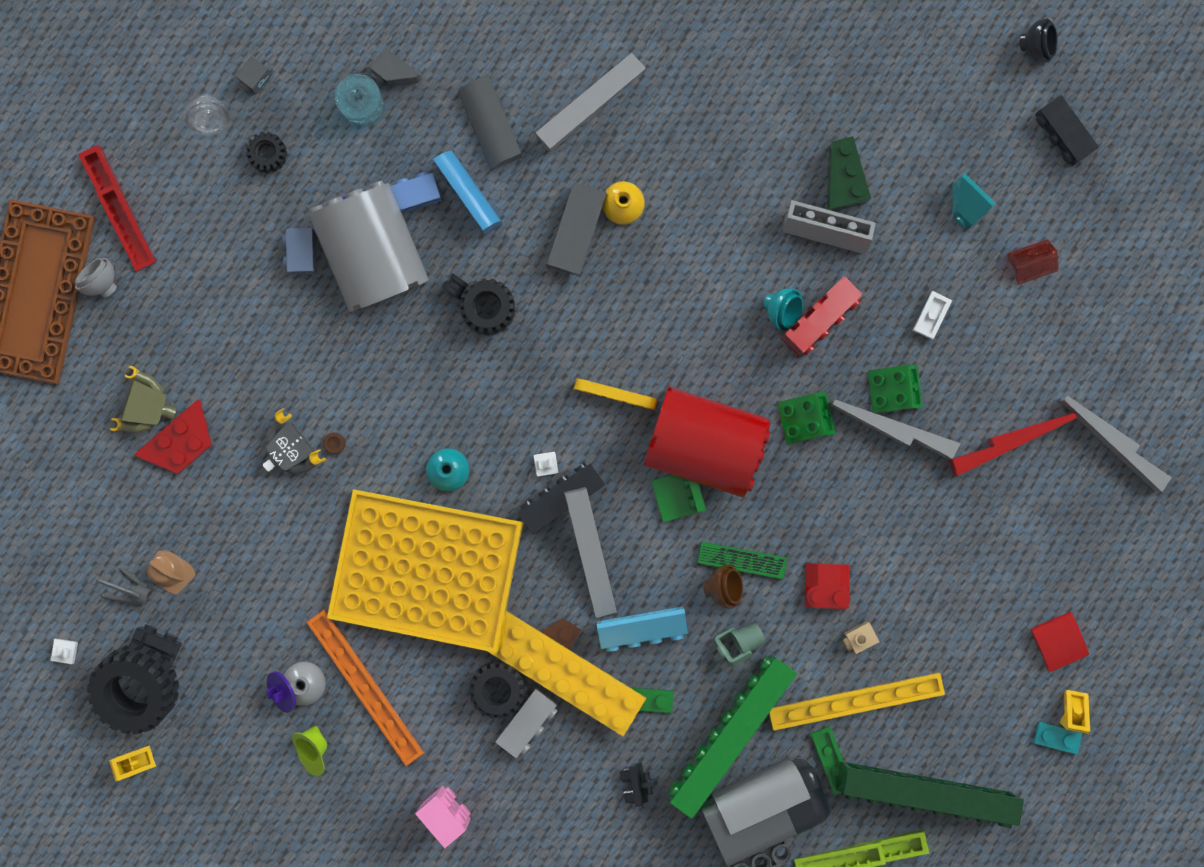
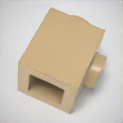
M867 621L843 633L845 639H843L845 647L848 651L852 650L855 654L879 643L871 624Z

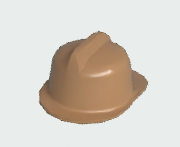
M161 550L156 553L154 559L149 562V569L147 571L149 578L155 584L173 594H178L196 575L193 567L188 562L167 550Z

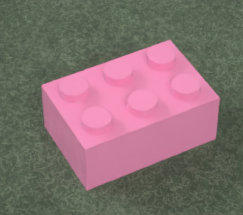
M442 785L421 804L415 814L440 844L446 848L466 831L471 820L469 817L471 813L465 805H459L455 801L456 795L449 787L445 789Z

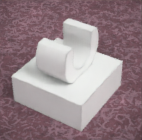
M555 452L534 455L537 477L558 473Z
M54 639L50 661L74 664L78 642Z

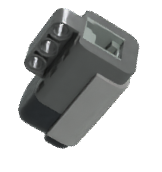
M789 758L712 793L713 798L706 800L701 806L703 815L727 867H780L788 863L792 853L786 839L820 825L830 814V806L821 787V781L816 770L805 759L791 761ZM778 848H785V853L782 856L775 855V851ZM758 857H764L765 862L762 865H755V860Z

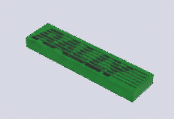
M701 542L697 563L716 567L732 565L737 571L784 579L787 558Z

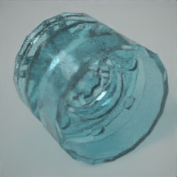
M354 74L340 81L336 88V106L347 122L353 126L364 128L372 126L380 120L384 113L385 102L379 87L373 79L366 75ZM361 95L363 99H358L356 102L354 98H359Z

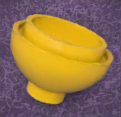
M622 181L614 183L606 189L602 209L610 221L626 225L635 222L641 216L645 200L643 193L636 185ZM626 197L628 201L626 204H621L619 199Z

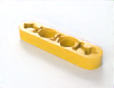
M576 378L574 390L600 397L605 396L611 400L624 401L634 406L656 410L658 399L578 378Z

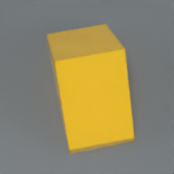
M150 745L109 760L115 781L156 767Z

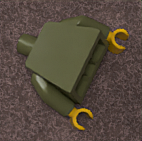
M129 366L130 369L134 370L132 376L125 374V377L132 380L121 417L111 419L117 422V427L110 428V430L139 433L150 430L153 425H158L160 417L173 420L176 407L165 404L167 395L163 394V387L154 377L140 372L133 366Z

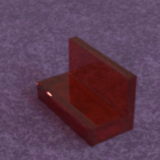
M1048 239L1007 253L1009 262L1015 268L1018 285L1058 271L1057 250Z

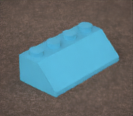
M683 607L597 621L601 649L606 648V652L619 650L621 645H627L628 648L641 646L640 642L649 641V644L661 643L662 638L670 637L671 640H679L684 638V634H688L685 609Z

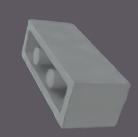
M536 687L497 738L496 743L515 758L519 754L524 756L531 746L528 744L533 736L537 738L544 729L541 726L546 719L550 721L558 711L555 709L557 703Z

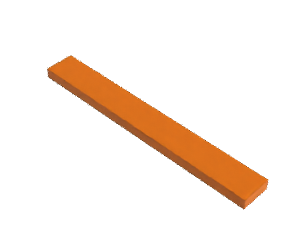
M323 610L306 623L405 766L409 765L423 755L424 751L332 619L327 618V611Z

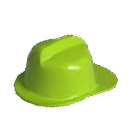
M313 726L303 733L295 732L292 735V741L296 747L300 762L311 775L321 776L324 773L322 756L327 750L325 738L317 726Z

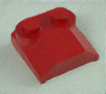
M806 563L804 607L849 609L850 565Z

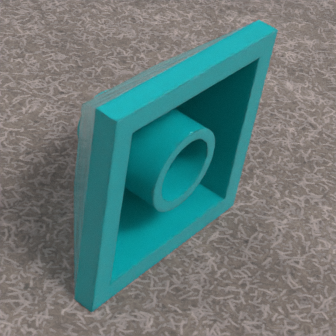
M965 173L952 184L953 215L956 217L955 221L960 227L970 229L996 203Z

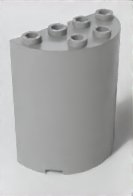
M382 180L371 184V189L363 192L362 188L347 193L348 198L344 200L342 196L327 201L328 206L324 208L322 205H318L309 209L311 213L308 216L349 312L377 303L429 280L389 183L383 184Z

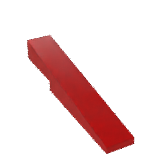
M96 145L79 153L78 156L97 191L96 194L135 271L137 272L156 263L102 147Z
M1068 414L987 439L989 448L949 460L953 476H959L1076 419V414Z

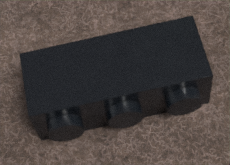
M1062 95L1035 114L1038 125L1042 129L1045 128L1047 130L1051 143L1054 146L1058 145L1062 151V158L1065 162L1071 163L1072 166L1099 148Z

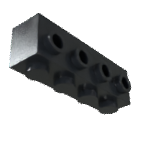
M585 462L574 469L576 472L571 477L563 476L556 481L557 486L550 490L547 487L538 493L540 498L534 502L530 499L520 506L522 510L518 513L532 534H535L568 511L565 492L586 487L588 496L605 486V483L591 463L588 465Z

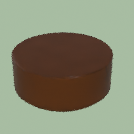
M335 432L329 433L323 440L324 449L330 454L341 453L346 445L344 437Z

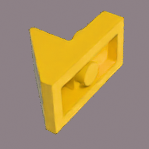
M1066 690L1064 693L1065 713L1060 719V724L1066 730L1089 734L1088 694Z

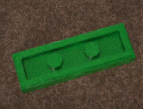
M827 726L809 734L831 792L835 796L841 793L836 788L840 762L844 761L831 727Z

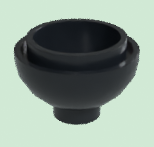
M1048 18L1036 21L1027 33L1021 34L1019 40L1021 51H1027L1038 62H1050L1056 54L1058 45L1057 30L1054 23Z

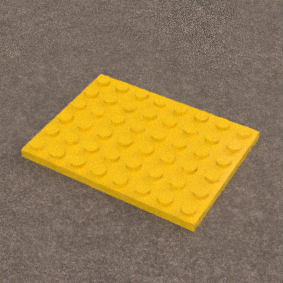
M353 489L327 618L498 653L523 522Z

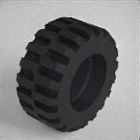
M139 645L120 647L103 659L90 674L87 693H90L88 701L89 704L93 705L92 711L95 715L98 714L100 716V721L103 724H109V728L115 731L119 729L124 734H129L131 731L132 734H141L143 731L148 732L155 726H158L175 706L179 695L177 692L179 682L178 680L175 681L177 677L174 669L171 670L169 667L171 664L168 660L164 661L161 658L162 655L157 651L155 653L151 652V648L144 646L140 649ZM119 676H129L139 681L147 692L148 703H138L129 699L120 688Z

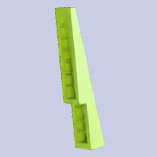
M923 828L796 858L794 861L796 867H875L886 865V862L930 853Z

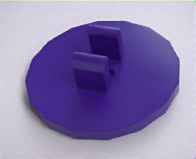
M274 671L268 674L267 698L272 699L275 705L283 712L288 713L294 710L296 699L288 680L280 672Z

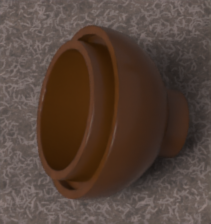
M723 565L712 573L709 580H705L703 589L705 595L711 597L717 605L722 608L733 609L742 598L743 582L740 573L734 566Z

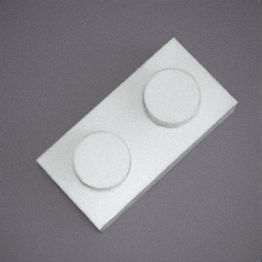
M932 291L912 331L933 340L952 300Z

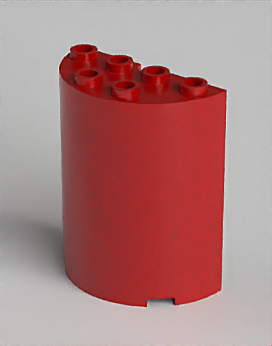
M668 386L643 465L744 498L747 491H752L755 482L752 476L754 472H757L759 464L762 463L765 454L763 449L770 436L769 428L771 422H768L766 417Z

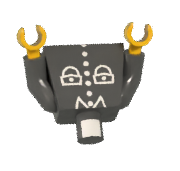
M282 408L275 413V420L266 440L268 445L265 449L271 457L262 465L269 473H272L279 466L284 472L290 471L293 474L308 472L319 463L326 461V458L320 459L318 457V453L321 450H314L294 424L288 421L292 418V414H288L285 417L283 415L285 408Z

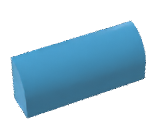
M453 151L444 152L433 159L438 170L485 236L503 224Z

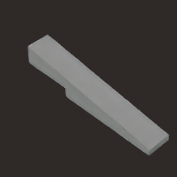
M633 53L629 54L536 132V137L551 153L576 129L589 121L644 72L646 68Z
M1069 396L1060 399L1059 402L1069 412L1075 413L1077 419L1153 491L1162 492L1172 477L1136 453L1140 447L1138 443Z
M833 400L830 405L906 447L910 446L912 441H915L948 460L954 458L961 444L838 400Z
M584 487L565 492L564 495L595 617L598 618L617 613L587 489Z

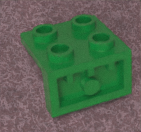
M903 365L868 371L873 413L923 408L918 365Z
M827 392L813 393L778 402L787 444L836 434Z
M675 475L652 480L651 483L663 522L706 511L699 483Z

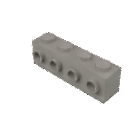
M791 200L782 232L866 254L873 239L876 223Z

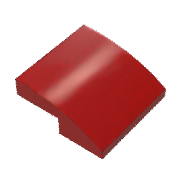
M1071 612L1031 628L1035 644L1040 650L1046 669L1049 672L1089 655L1084 638Z

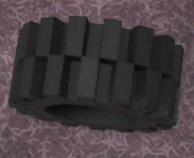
M260 132V135H253L254 139H249L248 142L250 144L249 146L246 145L248 150L246 156L250 164L258 171H264L265 173H270V171L276 172L277 168L281 169L283 167L282 163L286 162L285 157L287 156V148L283 141L271 132H267V134ZM264 145L274 147L275 154L270 160H262L259 157V150Z

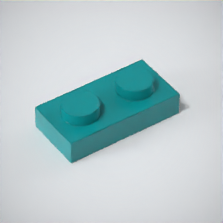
M1038 721L1033 743L1078 755L1083 733Z

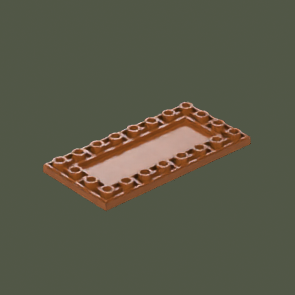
M12 199L9 200L0 241V373L59 385L79 291L75 288V280L78 274L85 268L95 216Z

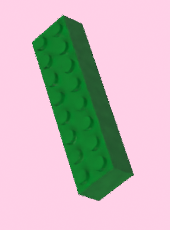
M772 654L769 658L767 656L763 658L759 664L760 671L757 675L752 674L746 682L748 687L744 693L740 691L733 700L735 705L731 711L727 709L720 718L722 721L718 728L714 727L707 736L709 739L705 746L701 745L694 754V762L686 764L681 772L682 778L680 781L677 782L675 780L668 790L670 792V803L691 819H693L797 675L794 670Z

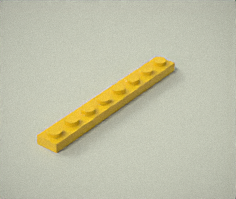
M938 672L775 706L769 712L772 730L774 731L945 695L941 674Z

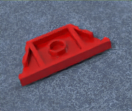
M199 399L196 400L139 449L135 456L180 474L212 446L207 429V421L202 409V402Z

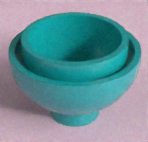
M785 288L775 294H769L765 298L763 307L767 310L768 318L775 328L785 331L799 320L803 310V299L799 290Z
M451 448L436 451L429 458L426 466L429 482L438 490L446 492L461 488L466 483L470 473L466 457L458 450ZM445 465L451 468L448 474H445L442 470Z

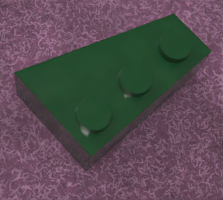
M851 136L833 141L829 146L826 209L836 212L868 203L871 196L854 137Z

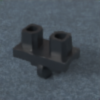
M642 762L635 763L620 771L621 781L632 783V789L624 791L625 803H635L636 807L643 806L644 803L649 801L648 795L653 794L652 786L658 784L657 779H651L650 772L643 771Z

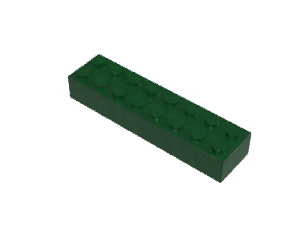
M840 762L836 788L849 800L859 801V798H864L871 804L880 805L881 802L889 803L890 807L902 809L904 805L911 807L912 811L924 813L926 809L933 811L935 815L944 817L949 813L955 815V818L960 820H968V817L977 819L976 822L990 824V821L998 823V826L1012 828V825L1020 826L1024 803L1023 798L1009 791L848 762Z

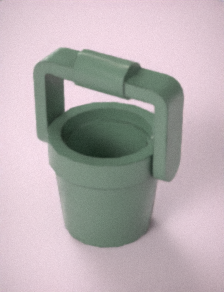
M752 623L738 630L735 627L730 628L717 635L715 642L722 658L727 660L730 666H735L752 656L751 651L763 644L765 637L756 623ZM730 636L741 654L734 659L731 658V654L725 645L721 643V641Z

